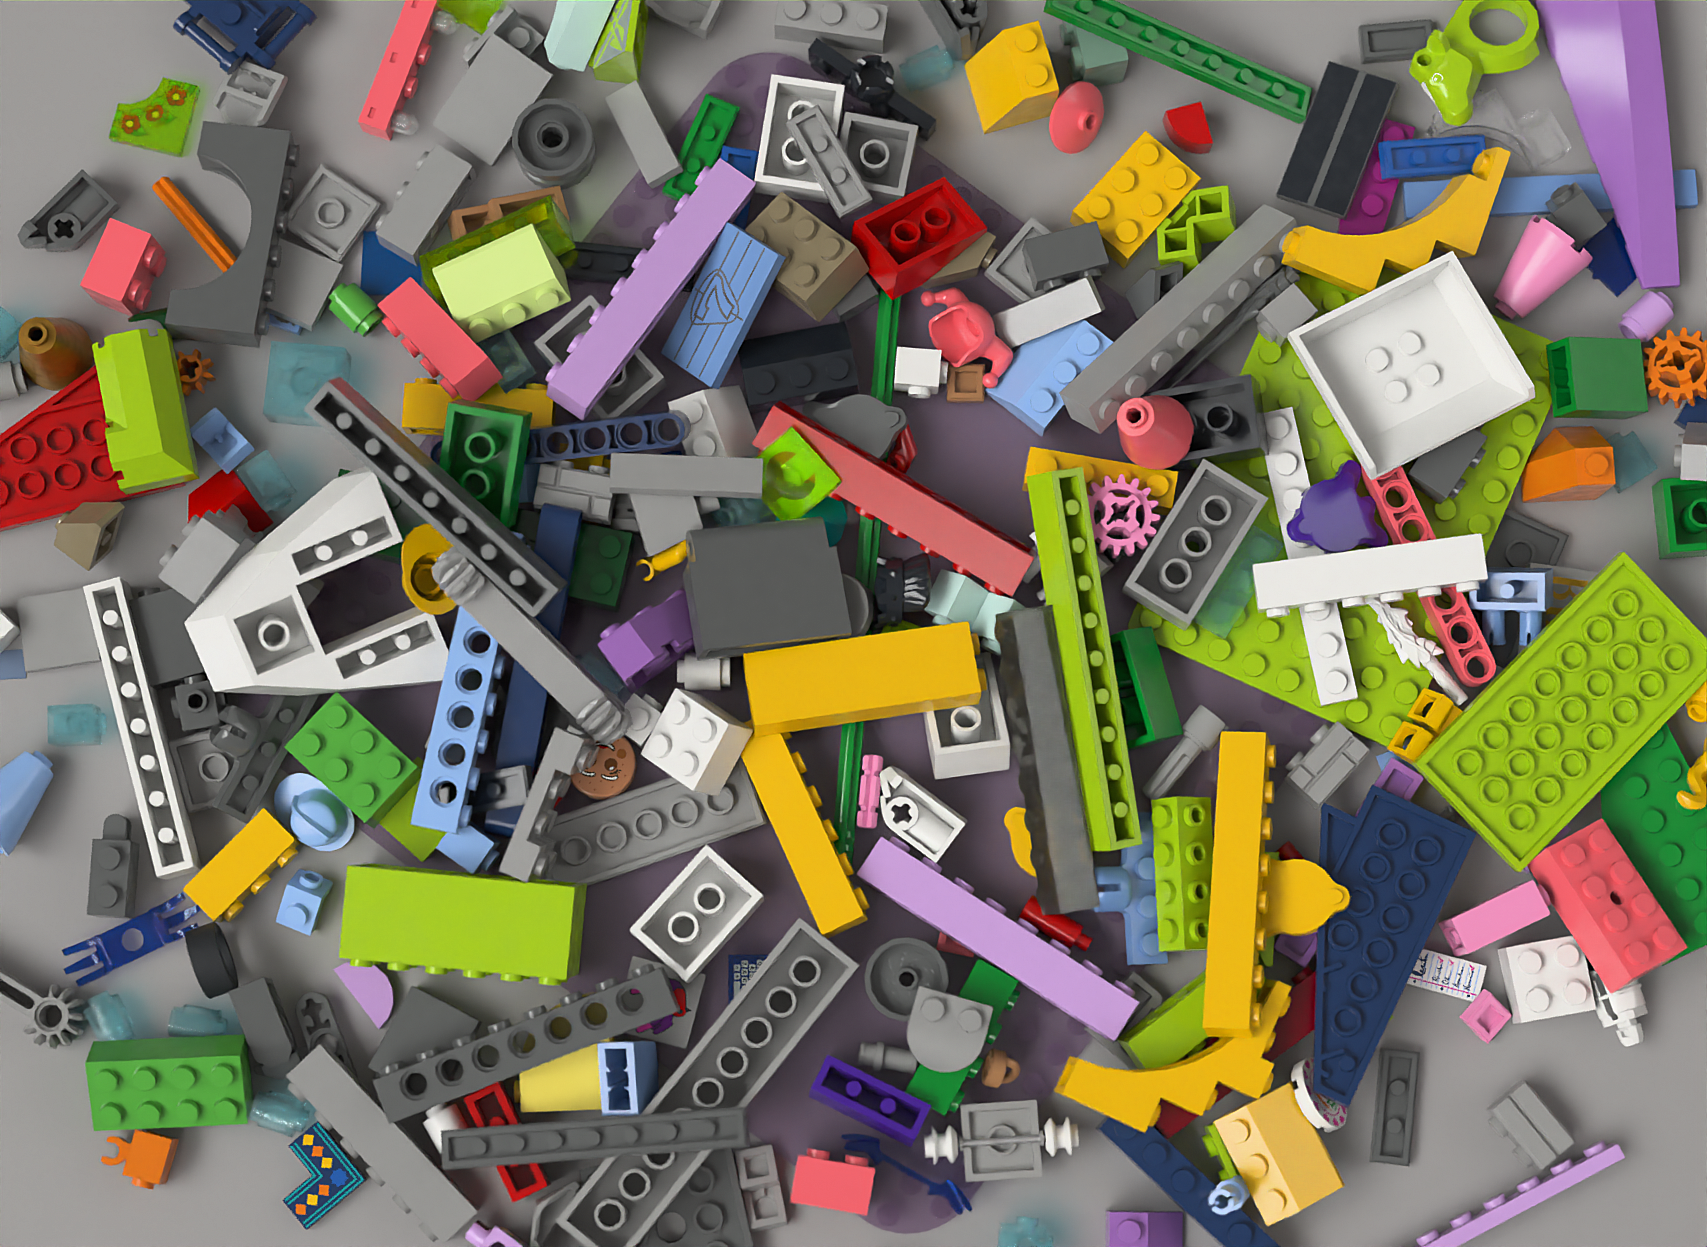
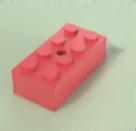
M1602 818L1546 848L1527 865L1539 885H1542L1550 902L1610 994L1665 964L1687 948V945Z

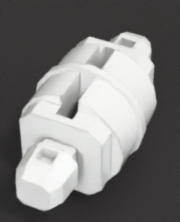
M1595 970L1590 971L1589 976L1598 1018L1601 1019L1603 1028L1617 1024L1619 1029L1616 1031L1617 1035L1625 1047L1643 1042L1644 1035L1641 1023L1637 1024L1635 1019L1648 1013L1640 988L1642 987L1641 983L1639 984L1638 980H1635L1610 994Z

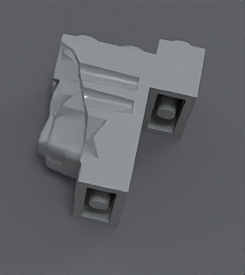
M234 504L231 505L226 513L219 509L214 514L208 509L202 518H199L197 515L191 518L181 532L187 538L179 548L173 544L159 561L164 568L157 577L196 604L201 596L206 599L235 564L263 540L264 534L260 531H251L248 527V520ZM317 577L296 585L306 609L325 584Z

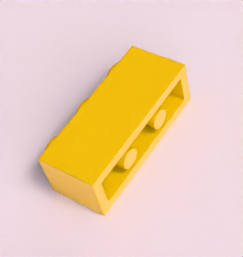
M263 808L182 890L213 921L221 923L225 919L227 922H230L243 910L244 905L241 902L251 892L257 895L270 883L271 878L268 875L278 865L284 868L297 856L298 851L295 848L301 842L269 810Z

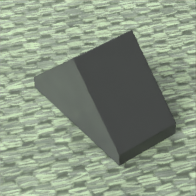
M1177 261L1151 268L1125 292L1138 320L1183 279L1182 262Z

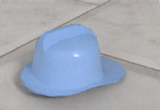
M296 773L287 776L279 783L274 794V807L277 817L300 842L318 851H333L343 847L350 840L355 828V818L352 810L319 779L311 774Z

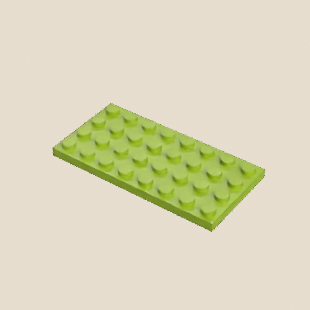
M1624 551L1618 552L1411 764L1515 872H1521L1707 680V638Z

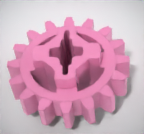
M1123 474L1119 475L1116 483H1112L1109 476H1105L1102 480V488L1096 483L1091 484L1089 487L1092 496L1087 495L1094 541L1100 544L1098 547L1099 554H1102L1106 548H1110L1112 557L1117 558L1121 549H1124L1129 557L1135 552L1134 545L1142 550L1147 546L1148 543L1144 536L1148 538L1155 536L1157 531L1150 525L1157 524L1160 516L1151 513V511L1158 506V501L1147 500L1146 497L1151 491L1149 487L1142 491L1137 489L1139 479L1135 478L1129 485L1125 483ZM1113 493H1121L1129 497H1116ZM1095 505L1098 506L1097 509L1101 513V521L1097 525L1094 520ZM1129 508L1123 520L1118 519L1116 522L1113 521L1107 525L1113 513L1117 514ZM1139 508L1141 509L1143 519L1141 528L1136 520V511ZM1108 535H1121L1123 539H1113L1108 537Z

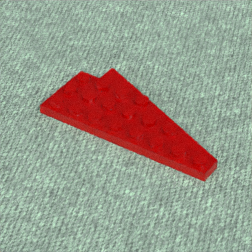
M96 365L0 434V532L61 517L68 510L73 512L83 502H123L186 486L185 482L127 495L120 490L117 481L124 479L122 471L114 472L111 465L105 435V428L110 426L106 423Z

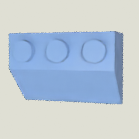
M1082 319L1021 344L1013 354L1014 357L1011 365L998 378L997 386L995 388H985L984 392L1042 437L1066 408L1059 392L1114 342L1086 320Z

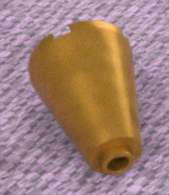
M34 317L24 322L19 330L20 363L26 376L40 387L51 391L62 390L87 372L94 362L93 343L83 327L72 320L56 317Z

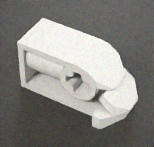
M891 765L879 774L883 795L880 796L885 824L937 863L968 820L911 779L904 771ZM904 804H908L911 807L908 813L912 816V819L905 818L899 821L896 818L898 810L895 809V806L901 807Z

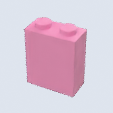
M1530 880L1505 890L1438 924L1454 957L1469 954L1550 915L1547 906L1551 905L1543 886H1536L1534 880Z

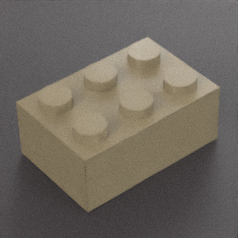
M782 191L745 229L746 232L786 257L771 286L817 322H820L870 270L856 246Z

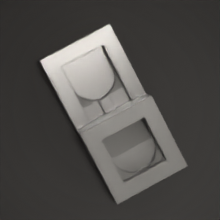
M772 1144L735 1152L751 1233L788 1225Z

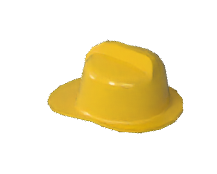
M423 524L415 527L406 536L402 545V586L406 595L419 610L430 615H442L451 611L457 604L447 596L444 590L439 588V584L433 578L431 567L437 562V558L445 551L447 552L451 549L453 545L433 526Z

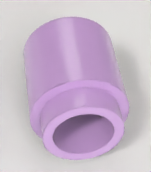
M1648 291L1622 315V321L1618 324V328L1627 339H1640L1641 342H1648L1674 318L1672 311L1674 305L1664 293Z

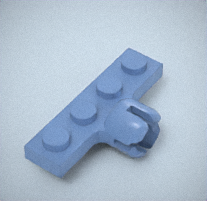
M1138 812L1143 844L1122 848L1119 866L1092 868L1086 877L1085 887H1103V892L1086 894V900L1094 912H1120L1123 914L1125 919L1127 965L1167 964L1168 953L1159 952L1152 812Z

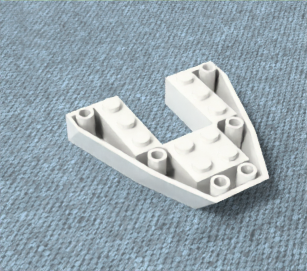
M364 466L329 482L245 554L184 622L214 692L303 696L335 693L336 691L347 692L414 686L443 681L449 651L434 615L427 614L414 607L321 646L296 585L403 541L378 479L369 468Z

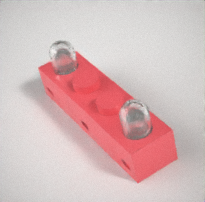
M439 0L405 1L358 119L363 132L390 141L394 131L404 135H413L418 130L419 121L416 116L402 111L407 98L412 99L418 86L416 74L420 65L425 66L431 53L429 42L433 32L450 36L458 29L457 19L453 15L442 11Z

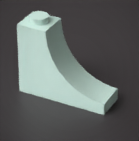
M557 0L553 20L544 42L549 62L563 70L575 69L584 72L615 0Z

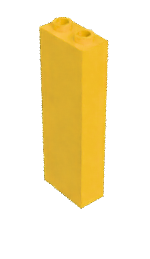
M966 621L744 653L743 666L754 735L758 737L979 704L981 691H986L987 687L984 669H977L975 656L980 655L977 633H970L969 622Z

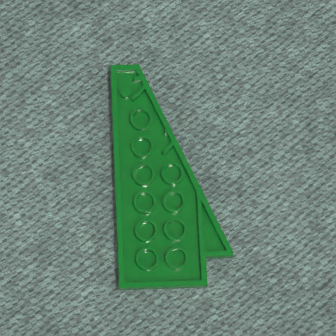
M1667 723L1600 790L1602 819L1687 945L1685 950L1662 966L1707 945V805L1702 809L1689 810L1684 808L1676 798L1677 792L1681 790L1693 795L1687 783L1690 767Z

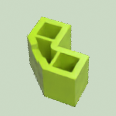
M1228 185L1191 190L1182 200L1183 205L1170 219L1166 217L1157 227L1158 260L1161 266L1177 261L1182 262L1184 278L1202 261L1201 244L1224 241L1237 229L1236 206Z

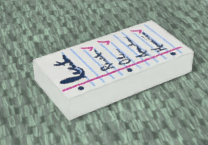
M1422 949L1407 981V985L1473 1002L1481 992L1487 966Z

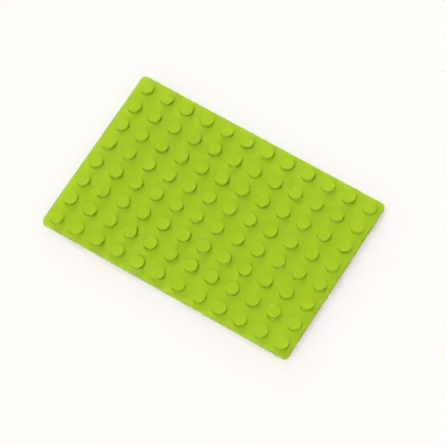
M1382 267L1375 289L1403 275ZM1300 272V279L1295 282V285L1318 310L1313 320L1363 296L1304 272ZM1494 315L1492 317L1535 387V398L1484 424L1480 432L1487 436V439L1481 447L1486 450V453L1475 469L1470 466L1467 467L1461 478L1466 480V483L1454 500L1448 496L1441 504H1438L1411 485L1436 539L1481 533L1485 556L1552 404L1546 345L1553 343V341ZM1258 332L1239 376L1251 374L1260 382L1264 413L1288 407L1293 408L1310 486L1323 480L1332 479L1340 465L1348 460H1354L1360 465V461L1289 340L1279 347L1275 341L1272 343L1268 342ZM1265 456L1215 464L1221 470L1267 497L1266 503L1185 631L1138 602L1128 622V630L1152 626L1157 645L1333 724L1338 721L1347 730L1384 747H1388L1403 721L1413 724L1414 721L1407 714L1423 688H1429L1433 677L1422 664L1420 668H1417L1409 659L1405 664L1401 662L1394 645L1389 644L1386 629L1383 624L1377 622L1378 614L1369 604L1343 608L1342 602H1337L1358 699L1321 707L1299 608L1289 609L1290 615L1276 618H1267L1266 612L1258 613L1252 574L1253 564L1288 560ZM1417 458L1401 465L1405 474H1407ZM1360 477L1356 489L1357 495L1360 497L1370 496ZM1386 492V501L1389 505L1396 508L1403 506V498L1398 492ZM1375 507L1374 521L1388 535ZM1409 524L1402 526V534L1405 539L1413 542L1419 540V532L1416 527ZM1388 535L1387 546H1392L1393 543ZM1191 541L1186 544L1190 551L1199 552V546L1196 542ZM1356 546V547H1354L1353 549H1351V550H1349V551L1362 550V549H1370V548L1365 547V546ZM1416 592L1403 593V600L1387 602L1391 608L1400 607L1407 609V618L1413 622L1411 626L1413 628L1412 631L1419 638L1431 640L1436 643V646L1443 649ZM1441 592V595L1434 597L1435 603L1439 608L1445 610L1451 608L1452 602L1448 594ZM1462 592L1467 600L1469 592ZM1452 626L1451 628V635L1455 626ZM1443 653L1435 655V657L1438 659L1437 661L1440 662Z

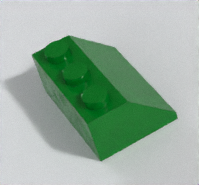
M1152 626L1123 630L1110 635L1128 752L1184 734Z

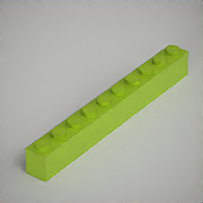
M1083 467L1027 476L1086 852L1113 851L1141 845L1143 843Z

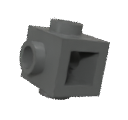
M206 675L185 678V685L175 687L176 696L171 697V705L175 719H181L184 732L193 733L211 729L213 724L217 727L226 725L217 716L228 706L227 693L214 692ZM202 697L203 704L197 708V701Z

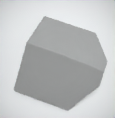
M244 61L234 73L226 74L213 99V103L220 110L228 124L261 127L267 123L289 78Z
M572 1182L535 1200L530 1247H542L558 1224L555 1222L556 1219L583 1187L581 1182Z

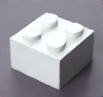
M675 688L641 755L691 790L718 796L753 730L702 695Z
M1573 936L1497 949L1513 1024L1596 1010L1586 957Z

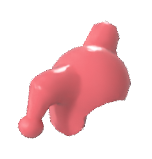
M956 287L935 293L929 290L923 292L921 302L924 306L930 307L934 303L947 306L946 310L929 320L928 326L930 337L936 350H942L941 357L952 367L963 366L979 357L991 360L993 362L992 370L983 376V385L986 388H995L998 384V378L1011 365L1014 356L1012 350L995 335L994 322L989 312L981 305L970 302L966 295Z

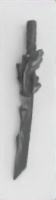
M1290 266L1277 271L1253 292L1236 314V318L1231 323L1225 325L1212 341L1194 354L1184 367L1158 390L1173 388L1187 374L1195 370L1211 353L1238 332L1244 324L1258 316L1265 306L1293 283L1295 284V282L1299 281V275L1302 271Z

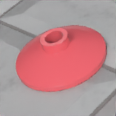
M1085 81L1074 82L1067 86L1056 99L1050 115L1049 132L1051 140L1058 150L1067 154L1079 153L1086 149L1097 136L1103 121L1104 102L1099 89L1095 85Z

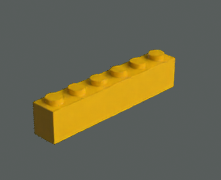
M752 719L745 722L744 724L751 728L753 732L740 755L821 934L826 939H829L867 921L868 918L864 910L870 908V905L862 888L854 889L849 875L853 874L854 870L845 852L839 855L833 841L839 839L831 820L828 818L823 821L819 813L818 807L822 806L823 803L814 784L808 787L802 774L808 770L799 751L792 753L787 743V740L792 738L791 732L755 737Z

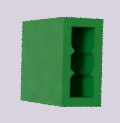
M1569 336L1546 345L1554 418L1628 419L1648 412V395L1645 385L1644 359L1640 339Z

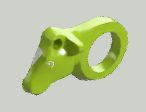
M1464 0L1455 11L1443 33L1438 29L1432 31L1427 40V46L1414 53L1410 62L1409 73L1420 83L1427 95L1436 104L1443 120L1447 124L1461 126L1471 119L1473 115L1472 99L1477 91L1481 76L1484 74L1519 70L1530 64L1540 54L1536 44L1539 35L1538 13L1529 0ZM1488 9H1502L1512 12L1520 18L1525 26V33L1517 41L1510 44L1492 45L1477 38L1470 29L1469 23L1480 12Z

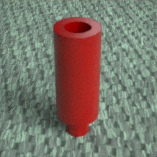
M1033 894L1018 918L1030 923L1040 932L1068 949L1075 945L1085 952L1093 940L1081 932L1084 927L1083 925Z

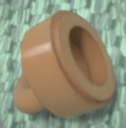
M991 1048L987 1052L983 1063L981 1075L983 1085L999 1088L1001 1083L1006 1084L1014 1081L1020 1074V1065L1015 1059L1008 1058L1006 1051ZM1006 1067L1011 1068L1010 1072L1005 1074Z

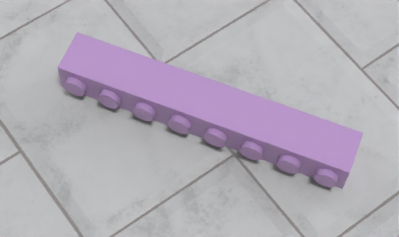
M721 158L718 159L712 168L707 165L701 171L695 181L698 187L690 196L688 193H685L674 209L677 215L671 223L665 220L653 236L656 242L649 251L645 248L641 250L632 264L635 270L629 278L626 279L622 276L610 293L613 299L607 307L601 304L589 320L592 326L585 336L579 333L567 349L570 355L563 364L557 361L547 374L545 380L549 383L546 396L582 421H584L712 251L726 223H733L752 198L756 182Z
M892 836L888 841L880 837L856 874L859 880L992 966L1017 979L1020 984L1113 1043L1139 1003L1133 999L1135 991L1117 980L1114 985L1100 977L1103 971L1087 960H1083L1081 964L1068 957L1071 950L1056 940L1051 939L1048 944L1038 938L1036 934L1039 930L1025 920L1019 918L1017 923L1004 916L1007 909L994 900L987 898L985 902H982L972 895L975 889L963 880L955 877L953 882L940 875L943 868L932 860L923 857L920 862L908 854L911 848L899 839Z

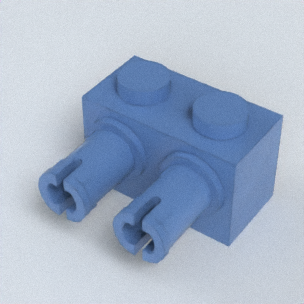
M1486 567L1488 579L1484 583H1479V590L1469 591V608L1482 611V635L1487 645L1491 643L1493 645L1506 644L1505 611L1516 610V612H1520L1519 645L1527 646L1542 631V612L1553 606V568Z

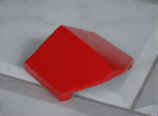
M221 469L188 495V522L194 515L202 518L208 509L214 514L219 509L226 513L231 505L234 504L248 520V527L253 532H263L274 523L234 470L227 474Z

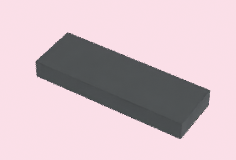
M1380 1048L1369 1162L1401 1166L1410 1165L1420 1052Z

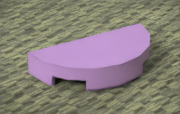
M346 962L334 968L333 970L378 1029H381L391 1018V1012L394 1007L395 992L389 977L374 965L373 967L351 966L350 962Z

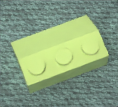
M533 223L432 269L455 323L475 343L571 301L565 271Z

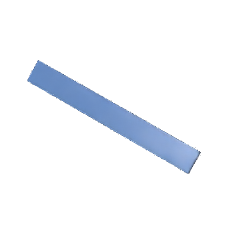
M1695 169L1673 170L1675 209L1696 208L1698 206ZM1600 174L1508 177L1501 180L1489 217L1528 216L1534 214L1550 215L1552 213L1545 203L1551 199L1552 193L1559 187L1567 184L1571 185L1574 182L1580 186L1598 212H1614L1607 193L1605 194L1600 181ZM1451 180L1403 182L1404 221L1415 217L1428 207L1443 192Z

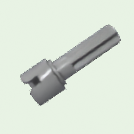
M1199 705L1182 726L1184 733L1182 735L1184 737L1143 787L1142 791L1151 800L1164 798L1201 751H1211L1219 742L1221 731L1227 732L1229 727L1225 726V723L1210 710Z

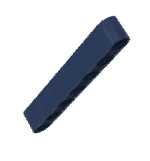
M666 410L530 427L528 439L532 445V451L530 455L526 456L525 464L672 447L688 437L691 431V423L685 413L679 410ZM665 419H673L679 424L680 433L677 438H670L664 433L663 423ZM629 423H635L642 429L643 436L640 442H633L627 437L626 427ZM593 427L601 429L605 434L606 439L602 447H597L590 441L589 432ZM555 432H561L568 438L569 444L566 451H560L554 446L552 441ZM443 440L437 442L430 452V458L437 465L440 463Z

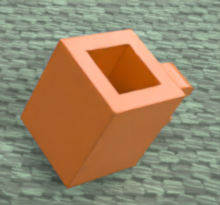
M144 1129L135 1130L131 1143L119 1136L107 1137V1142L115 1143L119 1147V1153L115 1158L102 1156L101 1161L104 1164L119 1165L126 1160L122 1175L133 1177L131 1184L153 1190L155 1184L167 1183L179 1139Z

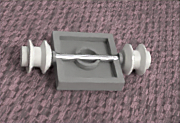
M1037 1100L960 1105L962 1136H958L959 1140H957V1132L951 1125H948L945 1133L939 1134L931 1126V1134L924 1135L925 1157H933L934 1165H936L938 1158L947 1156L950 1163L953 1164L958 1156V1148L959 1151H963L965 1182L1042 1177L1040 1146H1044V1142L1046 1150L1052 1157L1055 1156L1057 1148H1065L1068 1154L1072 1155V1147H1079L1077 1124H1070L1069 1117H1066L1063 1125H1055L1052 1118H1049L1044 1126V1134L1043 1130H1039Z

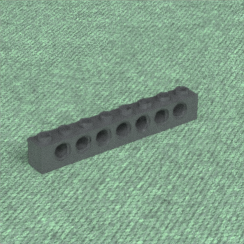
M653 963L646 964L631 970L633 978L621 983L618 982L617 977L610 978L596 984L597 992L583 997L581 990L560 998L561 1006L547 1011L545 1004L524 1012L526 1020L511 1025L508 1018L488 1026L490 1034L475 1039L474 1033H470L452 1040L454 1046L452 1049L440 1053L438 1047H434L416 1054L418 1062L404 1067L401 1060L381 1068L382 1076L374 1079L373 1084L388 1123L391 1124L678 1012L680 1007L664 966L655 969ZM633 988L641 992L643 995V1005L641 1008L630 1009L625 1005L623 995L627 989ZM591 1003H601L605 1006L607 1010L605 1022L595 1023L590 1020L587 1010ZM555 1017H564L569 1020L571 1024L569 1036L559 1037L553 1032L552 1022ZM519 1031H528L534 1036L535 1047L533 1050L524 1051L518 1047L516 1036ZM484 1045H492L498 1050L499 1061L497 1064L488 1065L482 1060L480 1052ZM448 1059H456L462 1064L463 1075L461 1078L453 1079L446 1074L445 1063ZM412 1073H420L426 1078L427 1089L425 1092L417 1093L412 1090L409 1085V1078Z

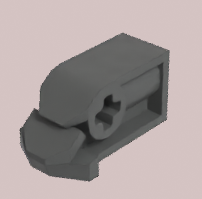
M918 0L948 49L946 52L948 58L957 61L971 59L988 15L986 0Z
M82 169L30 221L28 220L22 226L17 236L25 249L45 248L47 252L74 251L81 247L120 207ZM61 224L67 227L74 224L71 228L74 233L73 237L69 239L64 235L59 239L58 237L61 233L58 227Z
M262 977L228 991L255 1060L260 1063L253 1067L255 1074L278 1080L287 1078L286 1075L307 1057L310 1052L307 1045L298 1048L272 979Z

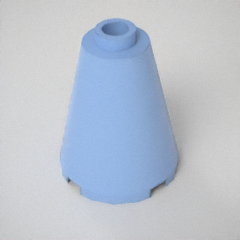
M36 750L33 754L24 751L0 769V854L4 853L6 856H9L14 850L54 776L50 770L53 766L52 762Z

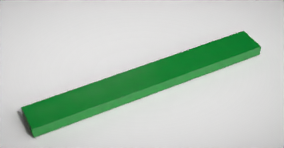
M1046 0L1043 12L1295 123L1300 124L1306 119L1312 87L1116 0Z

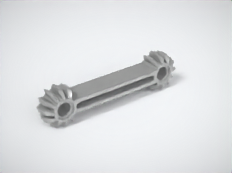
M455 546L437 558V562L431 568L433 578L439 584V588L444 590L447 596L454 600L457 605L462 606L577 720L576 723L581 725L585 732L603 745L612 744L627 733V729L633 723L630 711L625 708L624 703L607 686L602 685L535 618L528 614Z
M0 968L1 980L34 1000V1006L30 1007L0 988V1000L31 1018V1024L27 1025L23 1031L28 1035L37 1032L34 1037V1044L42 1045L47 1040L49 1049H57L59 1039L65 1046L72 1044L69 1032L82 1035L83 1029L76 1025V1021L87 1020L88 1015L77 1013L76 1010L82 1007L85 1002L81 998L71 1001L74 996V989L67 987L61 993L59 984H51L47 997ZM53 1006H57L62 1013V1019L55 1027H51L46 1020V1014Z

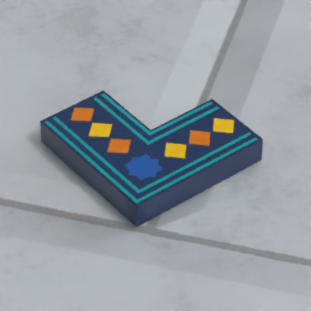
M319 1121L288 1145L312 1176L282 1201L306 1230L367 1180Z

